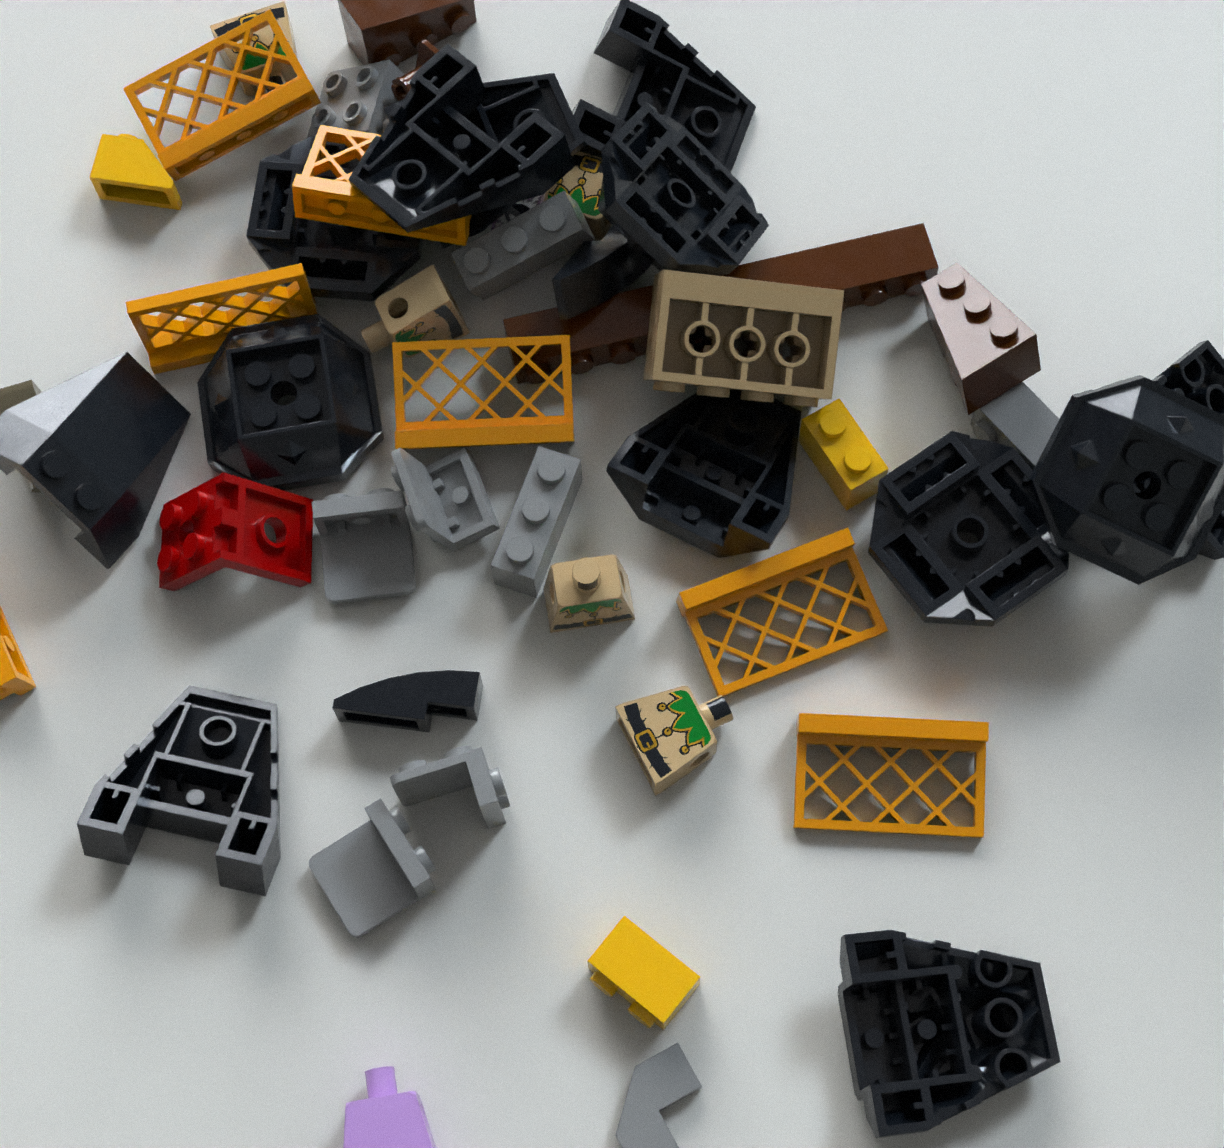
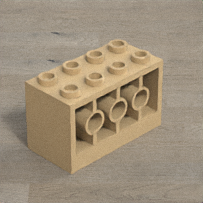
M662 270L654 275L643 380L654 381L653 390L685 393V385L697 386V395L729 398L730 390L741 391L740 400L774 403V395L784 396L785 405L818 407L819 399L832 400L844 290ZM696 329L699 330L700 336L704 337V345L698 347L697 351L694 350L693 344L689 343V335L695 333ZM740 335L747 342V351H743L741 356L738 353V349L734 348V340L738 339ZM786 341L787 346L790 347V355L786 356L783 360L782 354L779 353V345Z

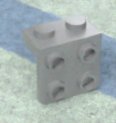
M390 60L332 71L323 82V89L319 98L321 103L317 105L312 116L307 138L316 136L320 125L382 135L390 123L384 108L399 102L391 89V85H393L392 80L405 74Z
M466 447L427 466L402 448L392 451L395 466L391 467L392 476L400 490L406 493L410 505L405 507V511L416 531L421 530L429 535L433 542H439L448 549L455 551L500 529L473 455Z
M378 488L370 491L368 495L350 497L346 494H332L326 496L321 501L312 502L313 519L319 531L321 541L325 596L330 603L339 604L409 595L415 591L416 581L410 522L405 511L407 504L403 491Z
M471 746L457 747L446 752L444 759L428 764L425 760L409 762L398 769L399 773L390 777L392 787L401 804L405 807L473 786L479 808L488 829L506 823L502 809L511 806L499 769H489L482 747L472 749Z
M381 798L364 808L370 818L368 822L316 853L309 860L311 871L348 932L356 938L364 936L436 890L429 876L430 873L436 870L432 861L422 846L414 850L404 836L412 831L397 806L389 811Z

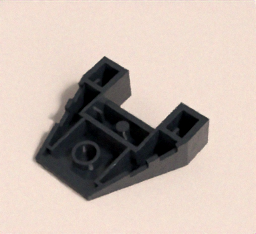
M620 0L606 21L594 53L630 71L613 115L582 99L579 100L572 110L586 142V146L580 152L602 158L601 149L647 102L657 109L658 114L671 117L682 124L731 173L756 106L718 70L713 73L696 57L699 52L689 43L684 46L667 30L670 25L659 15L630 0Z
M446 44L415 72L409 82L411 86L410 91L401 104H395L389 114L391 118L390 123L381 137L377 135L374 137L348 180L355 189L409 233L544 195L575 164L565 134L537 112L529 116L499 144L466 119L488 97L477 66L451 45Z
M189 685L152 724L153 731L139 746L133 744L124 754L123 763L110 776L105 774L95 784L77 822L84 855L130 865L146 827L219 843L215 857L221 887L266 896L281 858L277 704Z

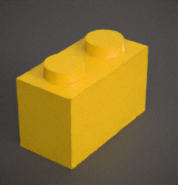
M840 398L801 420L798 442L846 511L877 493L879 480L888 474L889 468Z
M623 916L587 961L589 970L594 973L589 978L590 981L611 998L616 992L631 1003L627 1011L649 1029L655 1023L664 1030L700 985V976L625 916Z

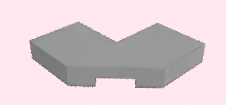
M678 1042L635 1066L615 1135L621 1148H679L660 1111L702 1088V1085Z

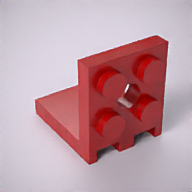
M223 472L163 504L159 524L162 528L161 551L157 559V567L160 571L159 588L177 591L225 567L300 588L310 584L312 575L313 499ZM265 523L274 529L276 534L275 543L266 536L264 531Z

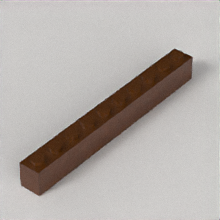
M924 223L738 265L728 275L716 276L844 290L843 312L846 308L862 304L865 306H876L885 302L888 298L901 295L909 297L919 296L923 294L921 284L937 275L939 267ZM653 285L617 293L603 303L568 320L559 319L557 307L503 319L505 336L570 335L572 374L586 373L595 366L603 364H625L631 362L638 356L646 355ZM696 329L695 333L689 335V343L704 345V337L700 336L699 330ZM561 345L542 346L530 360L545 374L550 376L562 363ZM534 346L517 348L527 355ZM508 347L514 369L521 362L522 358ZM528 364L515 376L517 384L526 382L539 384L546 381Z

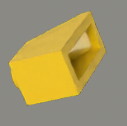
M102 134L89 177L100 199L181 210L182 201L174 181L143 139H138L129 134H119L118 136Z

